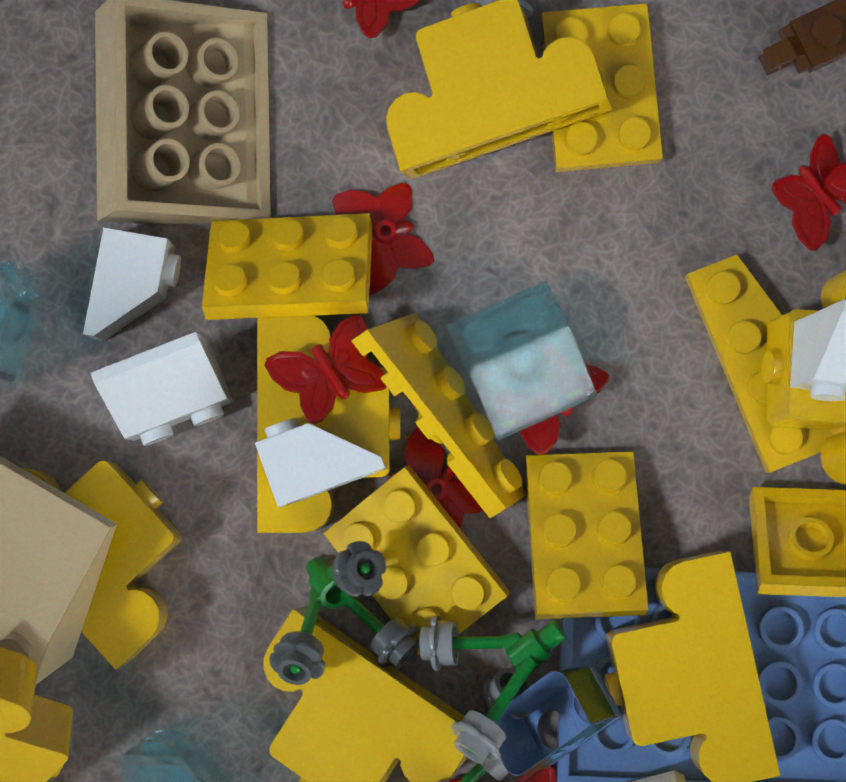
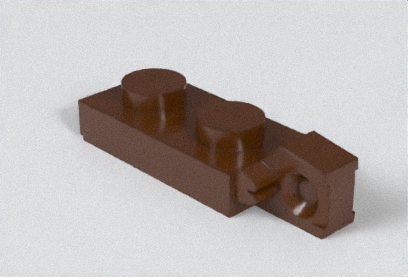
M834 0L790 21L787 26L781 28L778 31L781 41L764 49L763 54L758 57L767 76L792 64L795 65L799 74L805 71L811 73L845 57L846 0Z

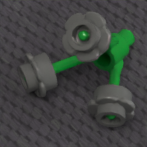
M355 541L348 544L346 550L340 551L337 554L333 564L327 563L321 557L310 560L306 566V571L309 574V585L312 589L309 592V604L300 632L294 631L285 634L280 642L274 646V653L270 654L269 660L273 670L287 683L302 685L307 683L310 678H320L326 667L325 662L322 660L324 648L321 642L312 635L318 614L323 606L334 609L343 605L351 610L376 634L370 643L369 650L378 658L377 663H379L380 667L386 668L393 664L396 668H400L405 665L420 646L413 638L418 633V627L415 624L408 626L400 617H395L384 625L355 598L360 594L371 596L382 587L383 579L381 577L386 571V563L381 552L378 550L373 551L367 542Z

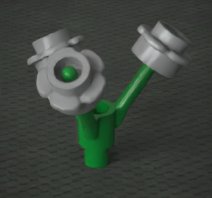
M439 615L432 617L431 627H421L419 639L421 659L430 660L431 666L435 671H439L442 666H456L459 658V649L504 648L508 658L515 666V669L504 668L499 670L492 677V680L487 679L483 683L482 696L486 699L489 708L486 716L470 710L462 721H459V723L454 722L452 725V730L458 737L454 742V746L470 760L482 764L486 757L491 760H498L502 756L499 748L507 736L496 724L509 703L533 685L528 678L530 673L552 657L551 649L567 638L565 632L555 620H552L539 631L532 628L523 636L517 632L502 636L459 637L457 622L455 620L440 621ZM531 710L507 715L504 718L512 716L514 719L520 720L525 718Z

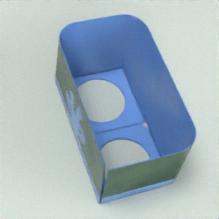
M595 666L550 672L509 703L496 724L507 736L499 748V752L502 755L500 759L510 774L519 776L549 768L622 716ZM575 697L589 722H586L579 716L575 707ZM531 710L525 718L516 720L512 716L504 718L507 715ZM551 710L562 714L569 727L568 741L556 750L546 747L538 734L540 717L545 712Z

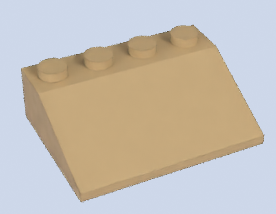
M172 0L105 1L95 11L97 221L153 225L201 224L218 220L271 218L267 13Z
M0 456V647L31 658L37 665L36 684H38L74 655L117 523Z

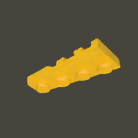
M737 254L688 273L685 276L765 472H773L820 453L827 438L832 436L830 430L778 427L770 425L767 421V383L762 379L761 364L763 356L767 351L768 323L782 315Z
M417 313L367 329L351 340L362 356L372 351L387 372L380 379L394 397L403 392L418 410V419L415 423L427 439H432L436 443L444 444L450 451L447 456L448 466L489 518L504 511L527 495L522 487V479L518 469L503 456L493 439L494 434L490 423L482 414L477 413L465 393L463 379L454 368L447 364L437 347L435 333L427 323L419 318Z

